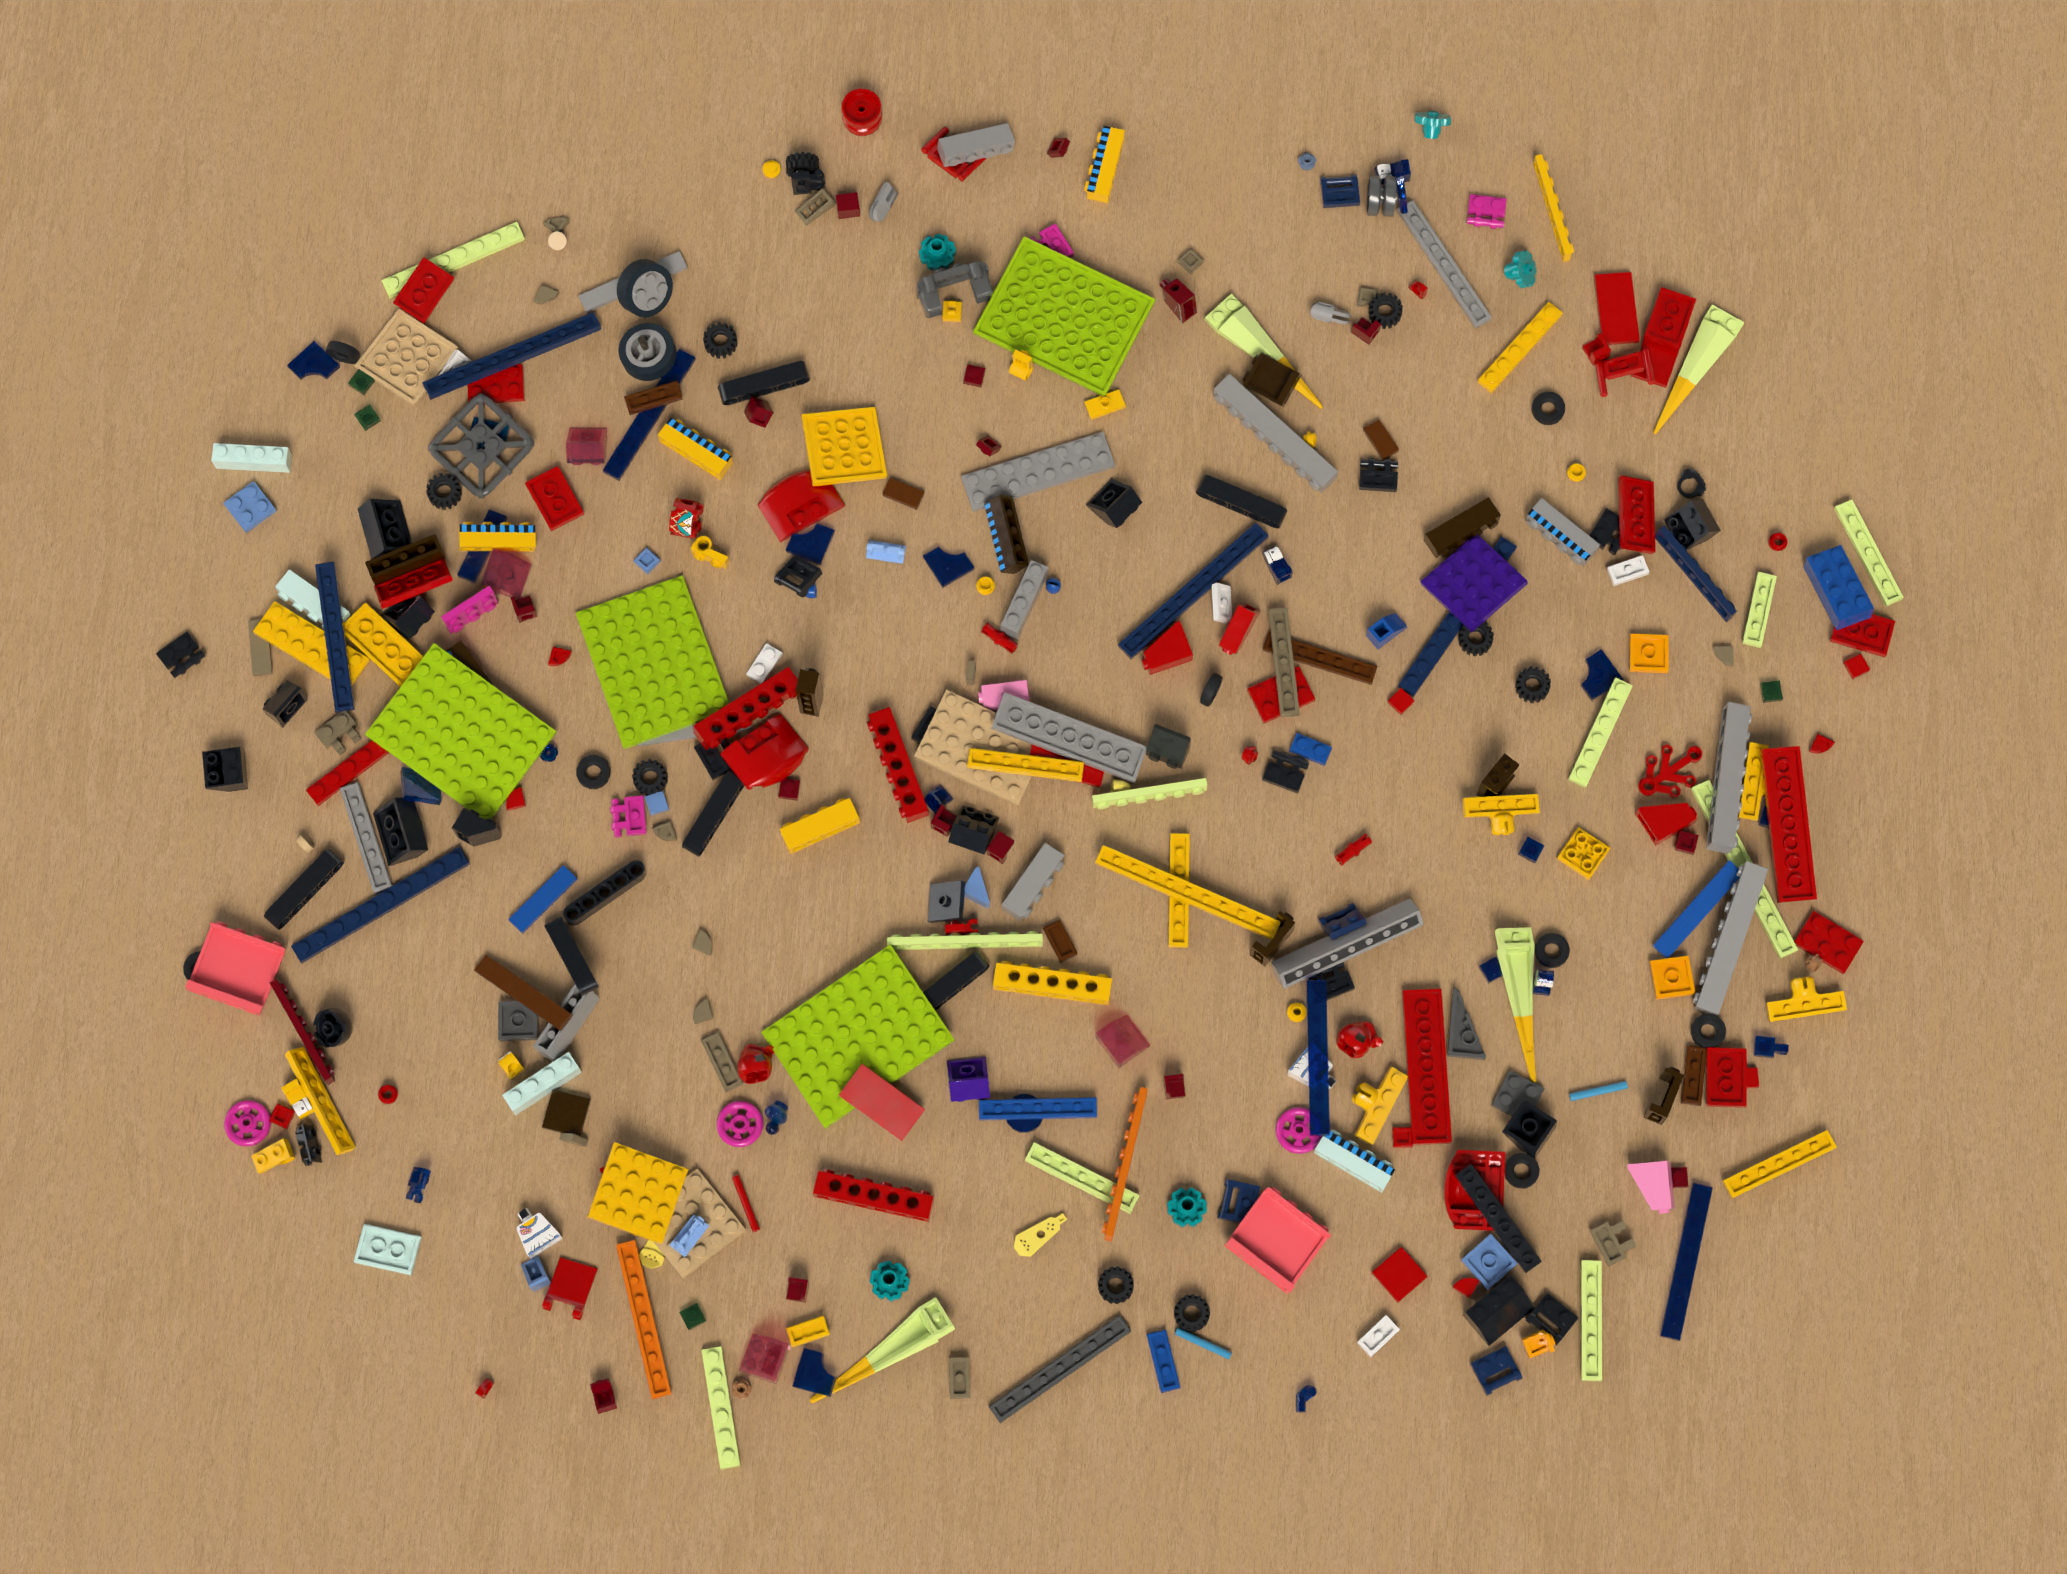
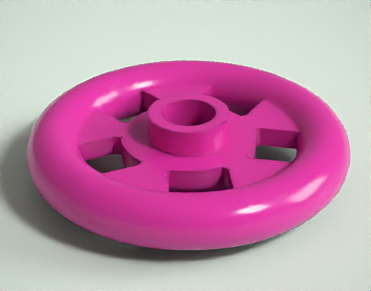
M245 1100L238 1102L229 1109L225 1116L224 1129L226 1135L237 1145H256L264 1140L270 1131V1114L266 1107L257 1101ZM252 1108L259 1112L256 1117L250 1114ZM242 1110L244 1114L238 1119L235 1114ZM245 1120H250L248 1126H244ZM258 1121L263 1122L261 1130L256 1129ZM237 1124L238 1128L240 1129V1131L234 1133L232 1128V1125ZM252 1132V1138L244 1139V1133Z
M735 1101L729 1103L720 1111L716 1122L717 1132L720 1138L728 1145L745 1147L754 1143L761 1135L763 1117L758 1108L746 1101ZM738 1110H747L746 1116L738 1114ZM728 1114L734 1116L730 1123L725 1121ZM755 1118L756 1125L750 1127L749 1119ZM739 1121L744 1123L741 1128L736 1126ZM729 1128L736 1133L733 1137H730L726 1132ZM748 1131L750 1136L742 1139L740 1134Z
M1302 1107L1291 1108L1285 1111L1277 1121L1276 1137L1281 1146L1289 1152L1296 1154L1310 1152L1317 1147L1322 1138L1323 1129L1321 1121L1309 1109ZM1295 1115H1303L1304 1121H1295ZM1286 1121L1292 1123L1289 1131L1283 1129ZM1313 1123L1315 1131L1309 1132L1307 1124ZM1301 1127L1303 1132L1297 1133L1296 1128ZM1289 1135L1296 1140L1294 1144L1286 1140ZM1308 1136L1311 1141L1303 1145L1301 1140Z

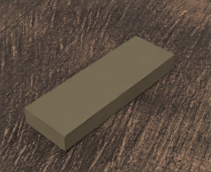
M261 619L248 621L253 676L273 674L270 643L253 633Z
M719 1032L702 1039L701 1042L725 1092L727 1093L742 1086L743 1082Z

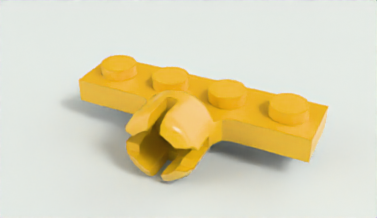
M1748 743V755L1745 763L1746 772L1742 783L1744 784V790L1740 797L1742 807L1738 813V818L1758 821L1761 797L1765 795L1760 750L1768 749L1769 745Z
M1538 794L1462 799L1464 818L1488 817L1491 820L1492 834L1498 836L1500 834L1509 835L1514 833L1515 815L1540 813Z
M1809 976L1791 980L1792 997L1790 999L1766 1003L1769 1022L1847 1010L1844 991L1818 994L1815 989L1814 978Z
M1389 1067L1378 1089L1367 1083H1361L1356 1088L1358 1094L1353 1093L1352 1101L1365 1110V1115L1354 1134L1356 1137L1369 1145L1374 1144L1408 1078L1407 1075L1394 1067Z

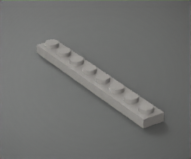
M1412 200L1397 208V213L1474 328L1476 329L1491 321L1492 317L1415 202Z

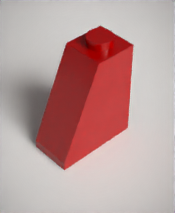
M1246 603L1238 605L1218 645L1222 647L1223 652L1229 655L1239 652L1261 612L1260 610Z
M1180 621L1169 628L1143 653L1142 666L1144 670H1148L1149 675L1193 660V653Z
M1688 803L1645 806L1638 808L1635 813L1655 846L1676 835L1680 830L1683 831L1695 824L1697 820L1695 809L1692 806L1690 807Z

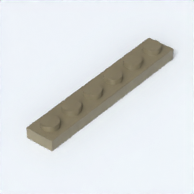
M1268 609L1280 718L1299 716L1288 609Z

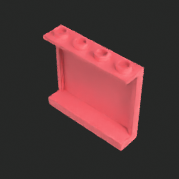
M219 921L216 923L211 922L209 932L190 980L187 981L185 986L186 990L261 1016L272 988L270 982L276 978L286 952L285 948H283L281 943L272 941V943L264 941L265 938L254 934L253 937L246 935V931L235 928L232 930L227 928L228 925Z
M1267 1187L1223 1246L1288 1294L1293 1290L1294 1284L1325 1241L1331 1237V1234L1328 1233L1329 1229L1320 1223L1316 1224L1310 1214L1305 1211L1302 1213L1296 1208L1297 1205L1289 1199L1286 1201L1281 1197V1192L1276 1188Z

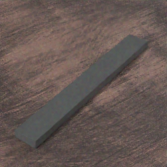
M1117 1316L989 1406L990 1410L1001 1424L1131 1333V1330L1121 1316Z

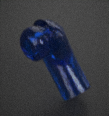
M1307 1385L1297 1392L1296 1412H1306V1402L1317 1393L1314 1386Z

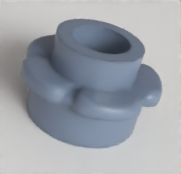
M1304 153L1298 158V163L1303 170L1308 171L1314 168L1316 158L1310 153Z

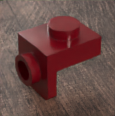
M609 1379L598 1380L590 1384L598 1414L617 1409L614 1391Z

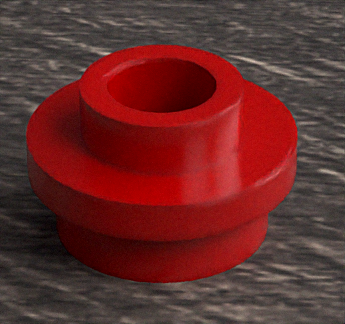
M1774 533L1770 536L1768 544L1772 550L1782 551L1786 548L1788 540L1784 534ZM1775 540L1780 541L1781 545H1776Z
M1247 746L1242 754V760L1248 765L1252 762L1254 763L1258 757L1255 746Z
M384 1085L379 1089L378 1098L382 1103L392 1104L397 1100L398 1091L393 1085ZM387 1092L392 1093L391 1097L386 1098L385 1094Z

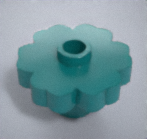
M1428 111L1425 113H1415L1414 121L1423 125L1422 132L1425 138L1438 139L1439 134H1441V126L1451 125L1452 118L1450 115L1439 114L1437 111Z
M936 234L934 238L928 236L921 242L922 249L919 250L920 261L922 264H927L929 270L936 271L941 269V267L948 269L954 263L956 248L954 242L948 241L946 235Z
M1527 250L1515 252L1512 258L1513 262L1505 265L1504 274L1507 279L1516 280V284L1520 288L1532 287L1536 281L1535 274L1537 272L1535 261L1532 260V254Z
M1179 1188L1172 1193V1200L1167 1203V1214L1173 1217V1223L1181 1228L1186 1227L1187 1224L1190 1227H1195L1202 1222V1215L1207 1213V1202L1205 1199H1201L1200 1191L1194 1188H1189L1187 1191ZM1188 1205L1191 1209L1185 1210L1183 1207Z
M891 1261L879 1263L878 1270L871 1272L869 1280L870 1284L874 1286L872 1289L873 1294L880 1300L887 1298L890 1302L901 1299L902 1293L907 1292L909 1289L910 1279L906 1276L907 1269L900 1263L893 1265ZM887 1279L894 1280L892 1284H886Z

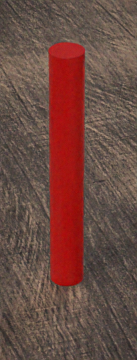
M736 1175L732 1177L733 1183L752 1232H757L760 1230L740 1176Z

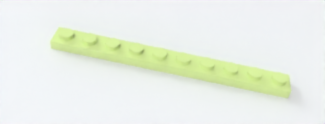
M1708 780L1692 787L1691 791L1709 823L1713 786ZM1736 832L1735 837L1738 838L1736 848H1733L1729 854H1724L1728 861L1730 860L1739 868L1746 861L1750 863L1752 861ZM1763 884L1754 911L1776 954L1781 959L1797 952L1798 948Z

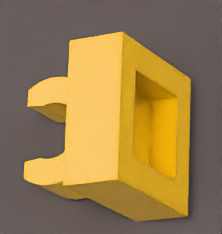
M943 301V321L961 322L962 302Z

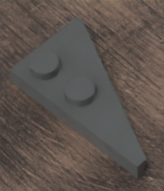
M1453 988L1447 1057L1485 1060L1486 1055L1479 1043V1038L1475 1033L1471 1018L1465 1009L1461 994H1459L1457 989Z

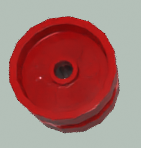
M859 88L852 90L844 97L841 107L842 119L845 128L850 133L856 136H867L879 129L882 123V106L879 97L874 92Z

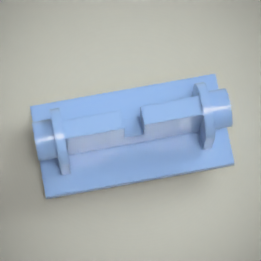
M869 540L866 558L903 564L906 546Z
M693 1214L669 1246L686 1257L708 1229L709 1225L704 1222L703 1218Z

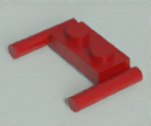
M943 127L921 148V152L927 154L928 159L955 179L958 177L963 182L986 158L977 159L970 165L964 162L956 166L944 167L937 150L938 140L949 133V129Z
M1649 349L1595 363L1601 397L1608 395L1606 378L1611 380L1642 372L1645 369L1648 384H1655Z

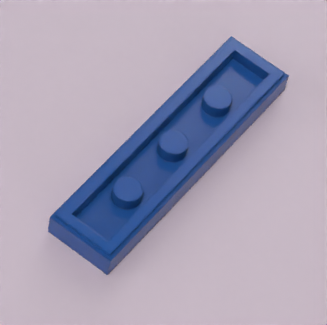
M563 865L508 919L509 922L523 934L578 879Z

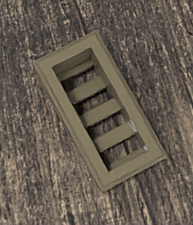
M822 188L795 212L807 226L830 210L836 203L826 190ZM823 197H824V198L826 199V201H827L825 204H824L823 201L821 200V198H823ZM818 201L822 207L818 208L815 203ZM812 206L816 212L812 213L809 207ZM804 210L810 215L809 218L804 215Z

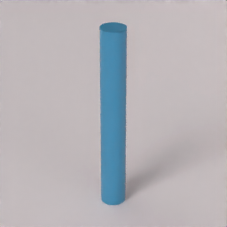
M1626 1081L1574 1092L1569 1094L1570 1101L1628 1089Z
M1179 1327L1175 1332V1335L1228 1360L1231 1357L1232 1352Z

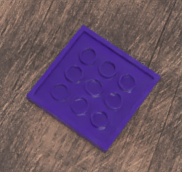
M1479 535L1471 537L1420 581L1421 585L1470 632H1473L1528 584L1527 580Z

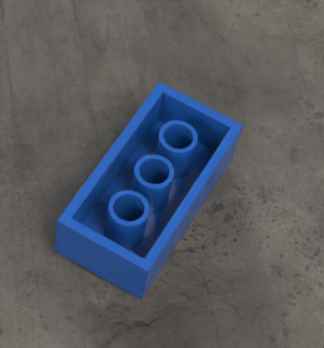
M1841 545L1806 557L1803 568L1836 630L1871 618L1874 607Z

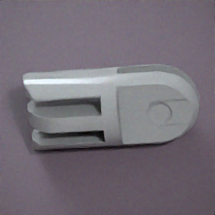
M884 182L869 209V217L873 221H883L898 196V192L890 183Z
M1316 302L1312 306L1310 313L1316 320L1327 323L1333 321L1340 324H1348L1350 320L1346 318H1351L1349 312L1337 309L1335 305L1324 302Z

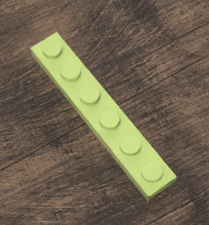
M1853 500L1835 506L1834 510L1884 606L1886 607L1901 601L1904 597Z
M1618 678L1613 680L1568 778L1569 781L1586 788L1633 685Z
M1206 778L1092 795L1093 808L1106 809L1109 805L1125 806L1129 802L1140 804L1147 802L1148 799L1160 801L1168 796L1179 798L1187 793L1199 795L1207 791Z
M1035 1142L1033 1143L1025 1158V1162L1107 1203H1113L1114 1197L1111 1196L1113 1184L1117 1185L1116 1183ZM1125 1188L1120 1209L1131 1214L1140 1195Z
M1581 1260V1381H1602V1261Z
M722 1347L703 1349L702 1357L720 1469L738 1467L741 1465Z

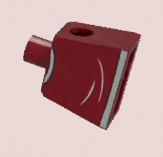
M1165 278L1161 281L1160 287L1163 289L1164 301L1182 323L1197 314L1195 295L1179 279L1171 282L1168 278Z

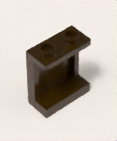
M1262 352L1259 355L1256 354L1251 363L1253 365L1251 371H1247L1243 377V385L1284 407L1302 374Z
M1504 753L1483 779L1476 795L1479 797L1500 796L1516 775L1513 773L1517 770L1519 764Z
M1279 911L1276 920L1281 921V929L1267 947H1264L1258 941L1251 947L1250 956L1264 967L1267 966L1294 930V918L1287 912L1282 913Z
M1674 1067L1663 1070L1659 1079L1668 1082L1669 1086L1662 1104L1658 1106L1651 1103L1643 1118L1660 1125L1665 1122L1684 1077L1680 1070Z

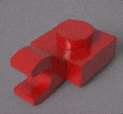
M971 919L965 925L964 923L960 924L959 921L949 922L948 925H945L946 936L952 933H959L961 936L979 933L978 929H971V925L978 924V920Z

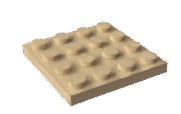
M398 309L355 364V368L416 407L426 394L422 382L438 376L454 350H459V347Z
M696 1169L685 1178L663 1243H654L681 1278L684 1279L743 1234L746 1229L700 1171ZM694 1214L697 1217L703 1218L709 1227L686 1257H684L669 1245Z

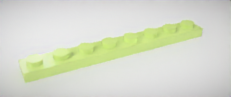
M515 222L429 259V261L450 273L524 241L525 238L518 223ZM418 265L381 280L389 298L399 294Z
M1030 931L1027 934L1009 932L1005 935H1000L998 932H991L988 935L970 933L961 936L959 933H952L949 936H942L941 934H931L930 936L913 934L911 937L892 935L887 937V946L891 945L894 950L1043 947V934Z

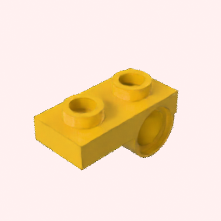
M1015 349L1009 373L1027 381L1034 369L1031 355L1024 350L1018 351Z
M700 536L693 543L691 552L695 559L711 562L712 566L719 569L721 567L727 569L729 565L728 556L714 551L710 538ZM703 544H707L709 546L705 550L699 549L700 546Z
M281 1139L251 1155L258 1174H262L277 1165H283L295 1159L288 1139Z

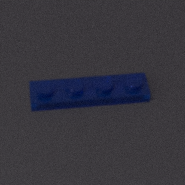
M489 509L483 522H492L493 525H500V523L506 522L507 517ZM468 551L457 576L475 584L491 551Z

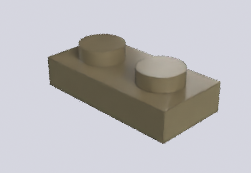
M969 1357L949 1358L950 1399H970Z

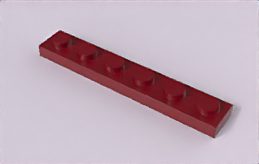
M277 979L270 982L271 987L327 1085L335 1082L332 1077L335 1075L330 1064L326 1066L323 1061L326 1058L321 1048L317 1049L314 1045L316 1042L314 1035L311 1031L308 1033L305 1029V1026H307L305 1019L302 1015L298 1016L295 1011L298 1009L293 999H288L286 995L289 993L284 983L280 984Z

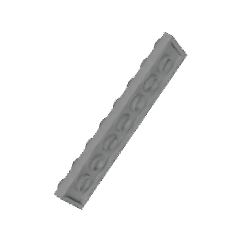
M1101 432L963 475L961 480L971 509L975 512L984 509V503L999 494L1013 496V499L1020 498L1115 468V463L1104 433Z
M1005 692L991 726V729L1074 761L1084 762L1087 766L1132 783L1136 781L1147 746Z

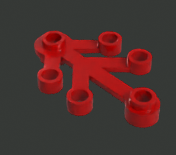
M1664 745L1661 749L1660 774L1654 778V767L1658 759L1654 755H1649L1645 760L1647 766L1646 776L1638 784L1640 793L1645 796H1651L1658 792L1669 794L1671 798H1677L1681 793V789L1676 785L1671 787L1659 785L1664 780L1682 783L1686 787L1692 788L1696 783V778L1693 775L1683 776L1674 773L1690 762H1699L1703 755L1702 750L1697 746L1690 747L1685 757L1669 767L1673 748L1670 745ZM1665 748L1669 749V750H1670V753H1669V754L1664 753V750H1663V749H1665ZM1695 753L1697 758H1692L1690 754ZM1648 759H1653L1655 763L1650 764ZM1687 779H1692L1693 784H1688ZM1644 785H1650L1651 789H1645ZM1676 789L1678 794L1674 795L1671 790Z

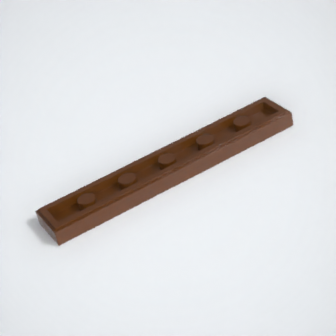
M1269 632L1263 651L1273 654L1271 632ZM1291 639L1293 661L1372 685L1378 666Z
M487 955L484 956L474 969L477 974L559 1031L571 1019V1013Z

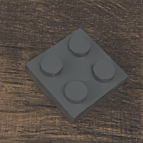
M518 1001L498 1002V1040H538V1015Z
M1509 1070L1492 1107L1513 1116L1523 1100L1536 1107L1545 1088Z

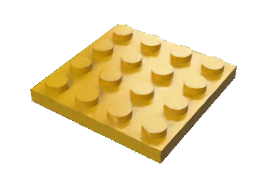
M875 407L801 415L813 486L887 478Z
M614 1142L587 1218L662 1244L688 1169Z

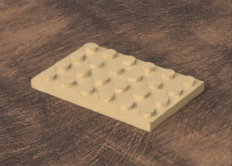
M946 690L914 758L1018 806L1032 776L967 768L970 748L1029 755L1031 744L991 729L996 712Z

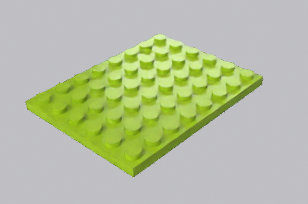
M1024 236L973 330V334L1011 353H1014L1015 349L1018 351L1024 350L1031 355L1030 357H1032L1034 364L1100 396H1106L1156 299Z
M683 575L575 613L624 750L697 724L729 704Z
M434 643L365 735L468 810H475L480 814L479 817L485 820L486 818L492 820L511 792L517 787L556 735L557 731Z
M891 945L885 947L761 1032L769 1045L774 1047V1053L825 1129L856 1109L838 1094L861 1063L890 1084H893L955 1041Z

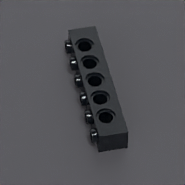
M1469 1163L1453 1174L1523 1272L1527 1273L1541 1263V1259L1473 1165Z

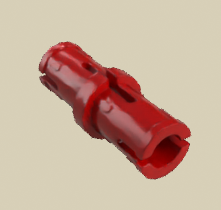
M986 623L982 628L981 633L993 640L995 645H1000L1011 654L1017 649L1019 644L1006 636L1005 632H1000L990 623Z
M1364 833L1355 842H1350L1347 844V848L1335 855L1336 861L1343 866L1354 856L1360 855V851L1372 844V840Z

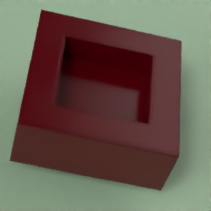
M1054 138L1047 155L1051 158L1064 157L1070 141L1067 138Z
M967 364L963 384L981 388L986 368Z
M989 435L979 439L976 444L981 452L989 457L998 453L1002 447Z
M782 780L778 797L780 799L798 801L800 780Z
M1680 830L1675 851L1694 855L1699 835Z
M1672 1167L1673 1188H1688L1687 1167Z

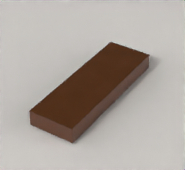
M674 381L624 396L629 415H633L683 400L678 381Z
M1686 1046L1681 1104L1701 1106L1707 1048Z

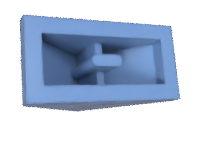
M976 867L965 885L964 897L985 908H989L990 902L979 867Z
M539 1256L520 1264L528 1285L533 1292L551 1284Z

